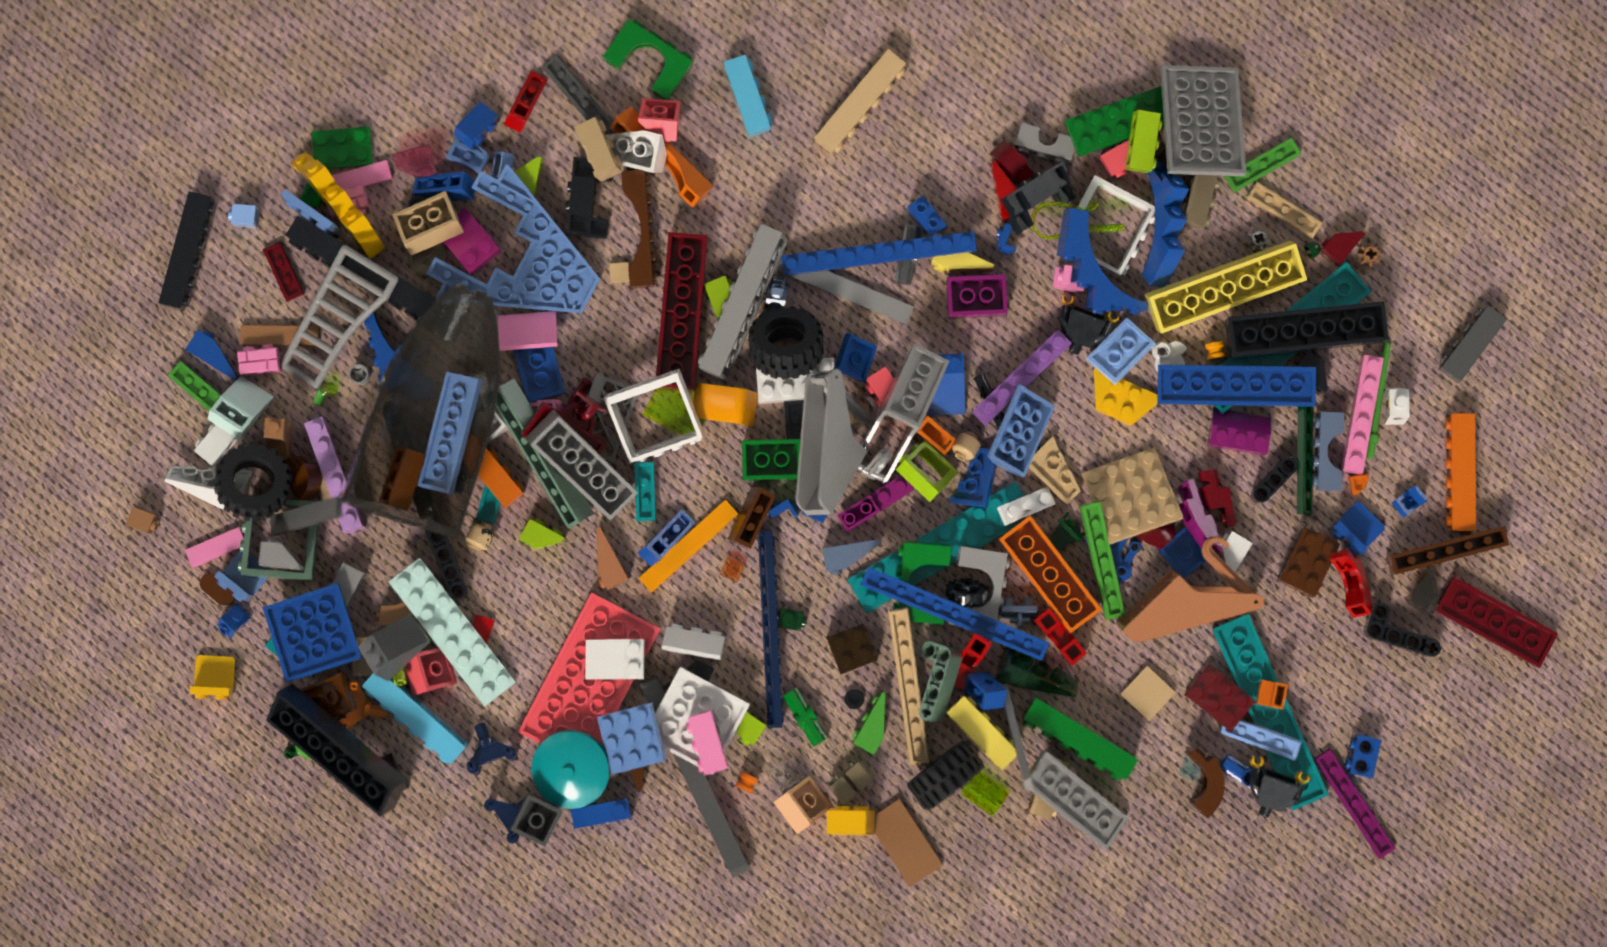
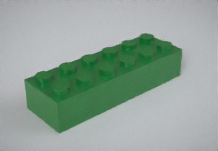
M1033 698L1021 718L1025 720L1024 725L1030 729H1040L1042 736L1049 740L1055 738L1059 741L1057 745L1065 750L1073 749L1076 751L1075 756L1085 761L1088 758L1093 761L1092 766L1101 771H1104V769L1110 772L1108 775L1117 781H1121V779L1127 780L1139 760L1037 698Z

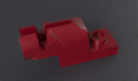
M1217 469L1200 471L1198 473L1199 482L1208 484L1200 488L1203 506L1207 511L1222 509L1223 512H1220L1221 524H1225V528L1236 526L1230 488H1220L1222 484Z

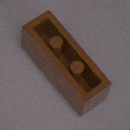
M396 446L379 499L380 503L408 511L413 501L414 490L419 482L418 478L421 468L424 466L425 454Z
M752 487L728 540L743 548L751 549L776 495L760 487Z

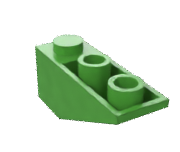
M884 692L881 695L877 693L871 703L875 705L871 712L867 710L862 719L865 722L862 729L857 728L852 736L855 739L853 742L855 745L873 755L884 738Z

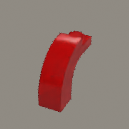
M1349 549L1330 553V561L1340 573L1344 583L1345 607L1353 618L1372 614L1369 582L1358 555H1352Z
M974 632L962 651V661L954 684L961 690L965 687L967 674L975 671L992 644L991 641Z

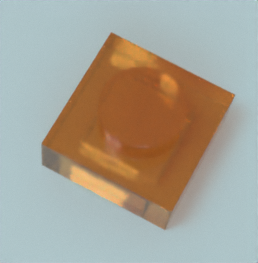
M727 557L720 575L738 583L746 565Z

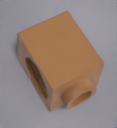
M132 507L126 525L152 534V531L155 532L157 530L159 520H157V515Z

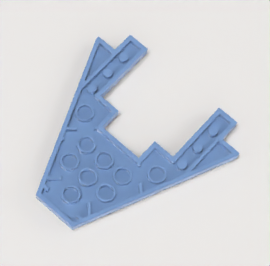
M508 164L505 165L498 180L480 171L472 189L523 215L514 233L531 243L514 276L496 267L487 284L435 257L426 274L443 283L436 299L446 302L583 313L600 281L599 276Z

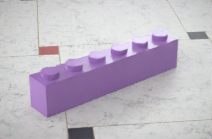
M1057 330L990 393L972 413L987 426L1010 404L1018 384L1027 388L1072 343Z

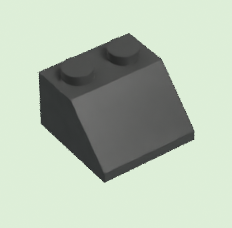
M527 794L510 830L546 847L563 811Z

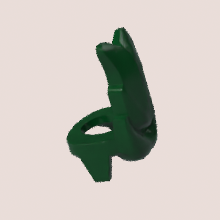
M1066 512L1058 520L1057 531L1050 537L1051 542L1058 551L1064 549L1069 543L1079 542L1086 535L1085 532L1080 535V528L1073 520H1065L1070 514L1069 512Z

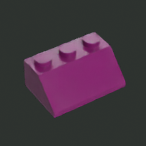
M1216 408L1212 409L1207 441L1208 447L1262 456L1268 454L1271 436V417L1229 410L1221 414Z

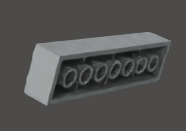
M763 224L756 228L753 234V244L746 250V260L744 264L739 266L737 272L739 276L730 287V297L723 303V313L721 317L716 319L713 336H709L706 346H708L706 352L701 354L698 362L700 364L699 368L705 373L726 382L730 377L749 329L789 241L782 232Z

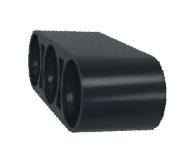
M1285 457L1279 461L1253 488L1251 499L1258 504L1269 500L1295 473L1298 467L1297 461L1292 457ZM1285 461L1291 463V471L1284 470L1283 463ZM1271 475L1276 476L1279 480L1276 486L1272 485L1269 481ZM1258 489L1265 492V498L1262 500L1256 496Z

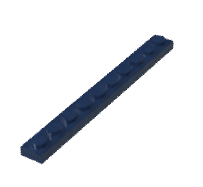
M763 531L758 533L767 728H782L784 722V715L781 710L783 695L780 690L782 675L779 671L781 656L778 651L780 636L777 632L779 616L776 612L778 597L775 593L777 577L774 573L776 558L773 554L775 538L772 531Z

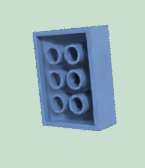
M1018 384L987 457L1001 469L1025 477L1055 406Z

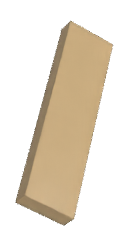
M1256 182L1247 196L1248 200L1310 239L1314 238L1323 223L1259 182Z

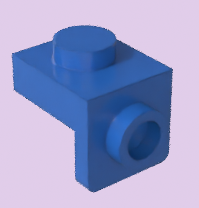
M1006 223L1004 228H999L996 236L999 241L996 247L999 248L1000 253L1009 256L1010 253H1015L1016 248L1006 244L1012 230V226Z
M1415 485L1391 503L1404 518L1427 502L1428 499L1423 491Z
M787 499L782 503L780 501L773 503L770 508L771 510L768 512L773 519L789 509L793 517L796 518L798 517L797 512L799 509L794 501L789 502Z
M236 604L220 618L217 626L223 635H227L231 639L236 631L244 626L251 617Z

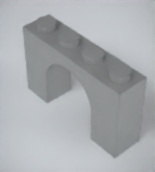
M959 545L956 565L983 570L991 581V592L984 603L977 606L964 607L1000 622L1001 617L998 615V611L1003 606L1004 596H1001L1002 588L1006 587L1007 577H1004L1005 569H1008L1010 564V557H1007L1008 553Z

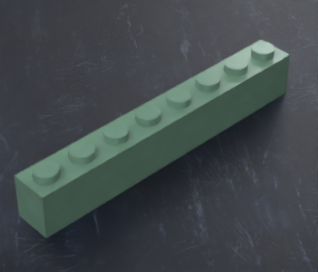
M515 378L490 392L488 395L566 527L569 529L593 515L594 512L584 495L520 434L535 412Z

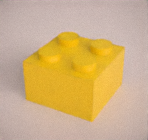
M833 806V810H827V834H875V810H869V806H852V810H850V806Z

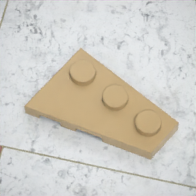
M1052 436L1034 454L1029 469L1060 500L1068 505L1081 490Z

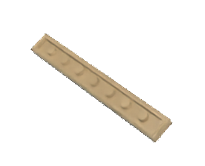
M908 607L890 609L888 614L910 765L930 763L924 720L921 719L919 714L921 697Z

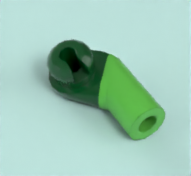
M294 744L285 748L284 756L287 759H292L299 755L309 760L311 759Z

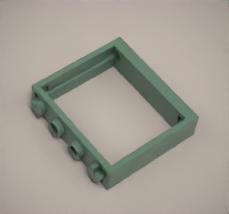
M287 499L282 506L299 508L316 502ZM250 518V521H243L242 532H245L244 540H241L240 552H243L242 559H239L238 571H241L240 574L242 576L314 582L320 523L309 526L304 573L248 569L254 518Z

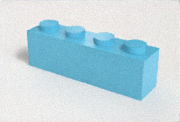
M742 55L723 62L748 136L752 137L770 131V125L773 124L770 113L766 114L764 107L767 104L764 96L759 95L758 89L760 84L757 77L753 78L751 71L754 70L751 59L747 60L746 55Z

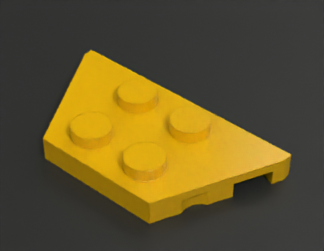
M1094 367L1096 411L1131 426L1157 405V394L1124 379H1121L1114 385Z

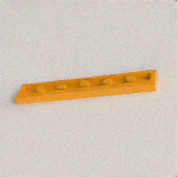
M725 499L674 545L659 562L642 574L639 580L652 593L739 514Z

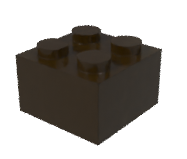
M864 624L826 637L840 675L877 661Z

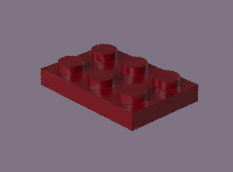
M1210 664L1184 694L1230 732L1235 729L1256 703L1254 699Z

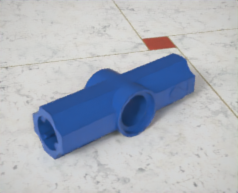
M1227 754L1220 764L1222 771L1251 789L1250 782L1247 783L1244 779L1245 774L1251 772V768Z

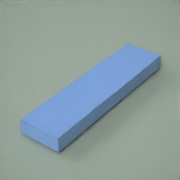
M1243 719L1232 732L1222 726L1220 732L1294 761L1297 758L1302 743L1300 740Z

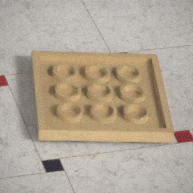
M1155 447L1081 473L1091 501H1100L1108 534L1107 539L1110 545L1183 519L1182 512Z

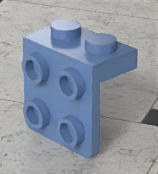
M239 551L225 570L218 571L214 577L218 579L216 583L223 589L229 588L233 591L232 596L240 602L242 600L249 602L268 578L242 576L240 574L241 571H238L239 559H242L243 552ZM250 553L248 569L271 570L269 567L260 566L259 559Z

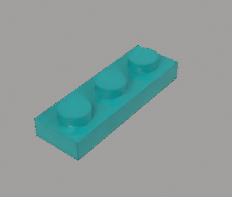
M654 462L634 463L635 490L638 492L635 495L636 522L656 521Z

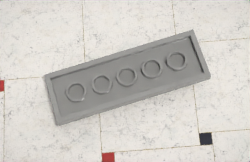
M1043 750L1029 770L1034 788L1030 791L1101 848L1108 850L1128 817L1051 754Z

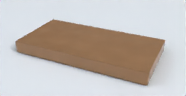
M900 799L875 814V834L910 887L943 866Z

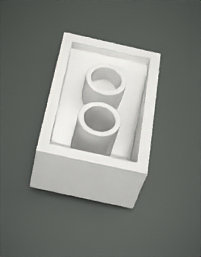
M586 640L585 679H645V640Z

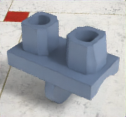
M774 276L773 284H769L766 303L770 309H778L779 306H785L789 286H785V277Z
M1013 597L1005 598L1001 609V619H1010V624H1017V628L1022 629V623H1030V619L1037 618L1038 608L1035 606L1033 597L1023 598V606H1015V598Z

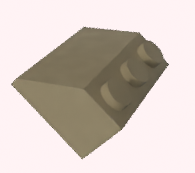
M1192 175L1183 211L1187 219L1184 226L1203 231L1205 226H1209L1211 215H1208L1209 209L1213 208L1216 199L1213 196L1214 189H1218L1220 178H1217V175Z

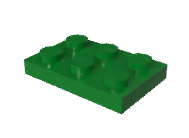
M369 126L311 131L313 158L319 160L327 169L360 167L373 164Z

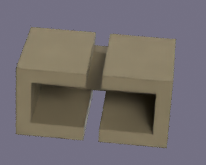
M852 761L844 768L845 774L841 777L837 774L829 781L831 786L828 788L843 805H846L857 795L845 780L847 776L860 791L874 780L859 762L855 764Z

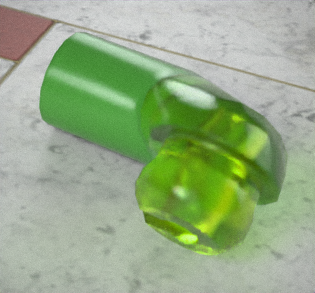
M333 382L320 386L317 389L313 403L322 406L326 395L337 394L338 386Z

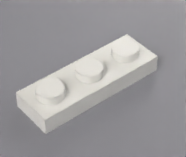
M1045 487L998 507L997 510L1004 526L1055 505V501L1049 488Z

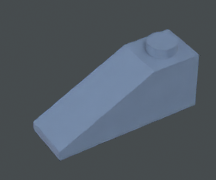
M881 539L822 548L826 573L830 572V575L842 574V570L847 569L881 544Z

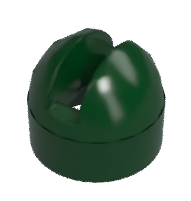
M1316 242L1304 245L1306 253L1310 249L1311 254H1307L1310 259L1317 257L1321 252V247Z

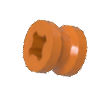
M741 771V778L736 782L735 786L753 794V787L758 783L759 779Z

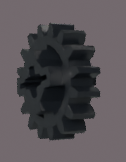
M971 578L954 579V581H948V584H946L945 596L949 597L948 600H955L954 603L960 602L964 606L972 605L973 603L979 605L980 602L984 603L987 600L988 587L984 586V583L979 584L978 580L972 581Z

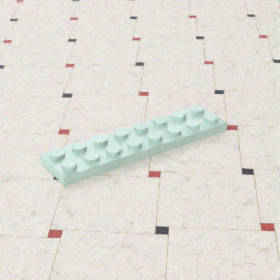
M421 558L417 559L388 582L484 707L516 683Z

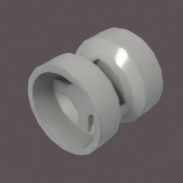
M355 364L349 370V377L355 384L365 385L369 382L371 374L364 365Z

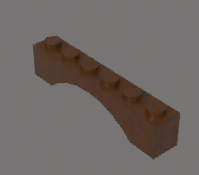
M644 170L622 171L623 193L635 207L641 225L639 248L634 260L628 267L630 288L654 287V282H657V271H653L652 263H656L655 251H651V244H654V233L650 232L649 225H653L652 213H648V206H651V194H647L646 188L650 186L649 175H645Z

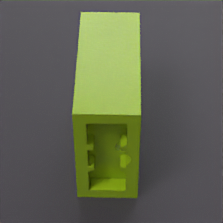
M924 440L920 445L916 443L909 450L910 455L906 453L899 460L901 464L896 471L931 502L959 472ZM917 455L942 477L938 483L935 484L912 462Z

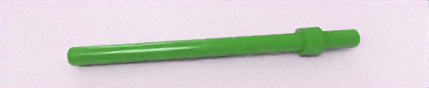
M1383 343L1381 358H1384L1366 454L1368 459H1374L1375 446L1379 440L1377 433L1391 347L1389 343Z

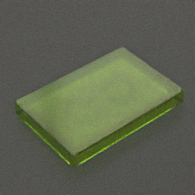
M656 389L642 415L678 435L694 431L695 428L681 392ZM699 419L701 425L703 426L706 420Z

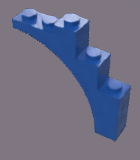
M1157 159L1155 169L1147 173L1155 201V231L1151 251L1142 275L1149 286L1164 287L1167 286L1185 252L1177 238L1187 221L1179 207L1189 188L1181 177L1168 174L1165 164Z
M1075 208L1064 209L1056 256L1063 257L1064 261L1074 262L1071 282L1077 283V287L1088 288L1085 309L1092 310L1091 313L1095 315H1103L1104 312H1110L1111 310L1122 311V309L1129 310L1128 313L1140 315V312L1147 311L1149 303L1136 300L1123 293L1110 282L1099 267L1089 239V211Z

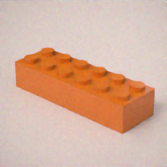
M1032 515L999 539L1070 634L1102 610V607Z

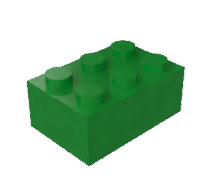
M801 439L743 440V482L797 480Z

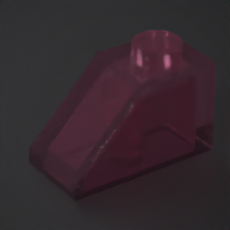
M429 144L392 154L398 170L417 178L437 174L434 156Z

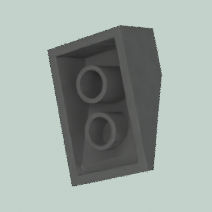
M409 614L371 634L358 649L374 675L389 681L427 646L430 640L414 615Z

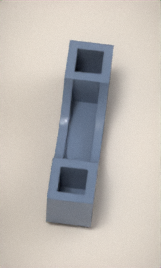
M1320 412L1318 416H1315L1314 428H1318L1317 436H1314L1313 441L1314 447H1317V455L1313 456V467H1316V475L1312 476V486H1315V491H1342V471L1332 465L1328 458L1327 450L1330 441L1335 436L1344 432L1345 413Z

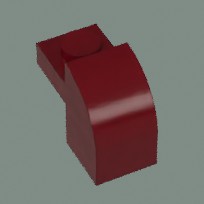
M1002 141L990 153L993 160L1009 174L1016 184L1025 179L1027 181L1034 174L1027 165L1028 162L1005 141Z

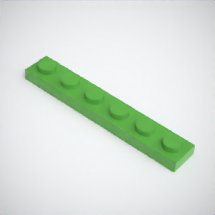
M1096 501L1081 505V515L1104 618L1109 620L1123 616L1125 611L1110 543L1107 539L1108 534L1101 503Z

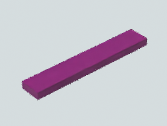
M1331 748L1315 757V763L1378 859L1396 849Z

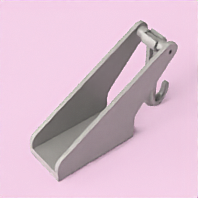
M915 343L913 344L861 445L866 449L885 415L909 425V428L886 473L881 470L892 455L889 447L880 449L870 462H861L857 469L860 471V474L872 480L877 479L881 481L882 486L886 485L912 437L921 427L949 360Z
M839 369L818 371V373L811 371L806 375L796 488V503L806 515L833 513L868 452L852 434L849 412L863 424L872 423L878 412L877 403L871 396L866 397V401L871 407V413L869 414L845 391L843 375ZM821 385L827 389L826 408Z

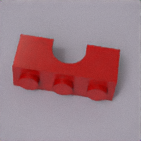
M1050 607L1034 619L1072 666L1087 654L1085 649L1070 634Z

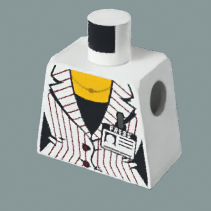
M1384 388V425L1405 424L1410 415L1409 389Z

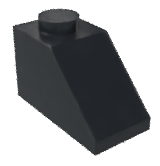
M1307 351L1295 367H1316V390L1323 395L1328 390L1325 364L1318 353Z

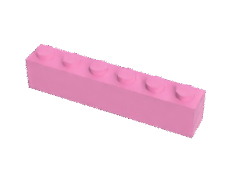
M1366 354L1360 358L1340 468L1342 472L1360 475L1364 471L1384 358Z

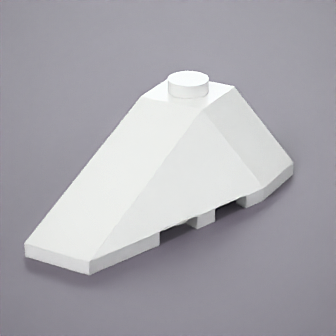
M642 130L606 135L607 138H611L615 146L612 150L615 156L618 155L624 166L651 173H663L667 152L662 134Z
M195 466L170 467L165 477V482L216 507L224 509V505L219 504L217 500L218 495L214 491L215 467H208V470L197 469ZM242 469L235 474L234 484L241 493L247 495L253 471Z

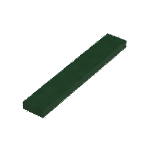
M1298 407L1297 514L1312 515L1313 407Z

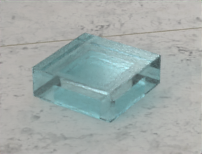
M1185 757L1179 776L1198 782L1201 769L1190 758Z

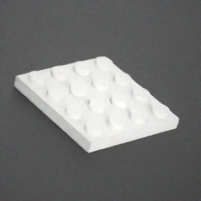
M680 667L655 713L664 749L698 766L697 761L700 758L698 752L694 753L691 742L694 741L692 733H688L686 722H689V717L712 711L725 753L750 704Z

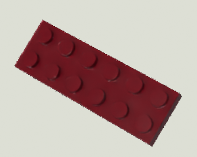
M1456 577L1451 578L1434 610L1436 613L1537 668H1540L1558 635L1555 631Z

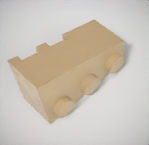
M593 117L574 127L580 143L587 154V160L594 169L593 174L595 178L603 182L622 172V161L618 155L615 156L612 150L615 146L611 138L606 137L604 132L607 129L602 120L599 121L596 117Z

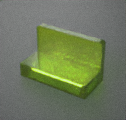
M980 771L968 782L960 794L993 817L1002 806L1009 791Z

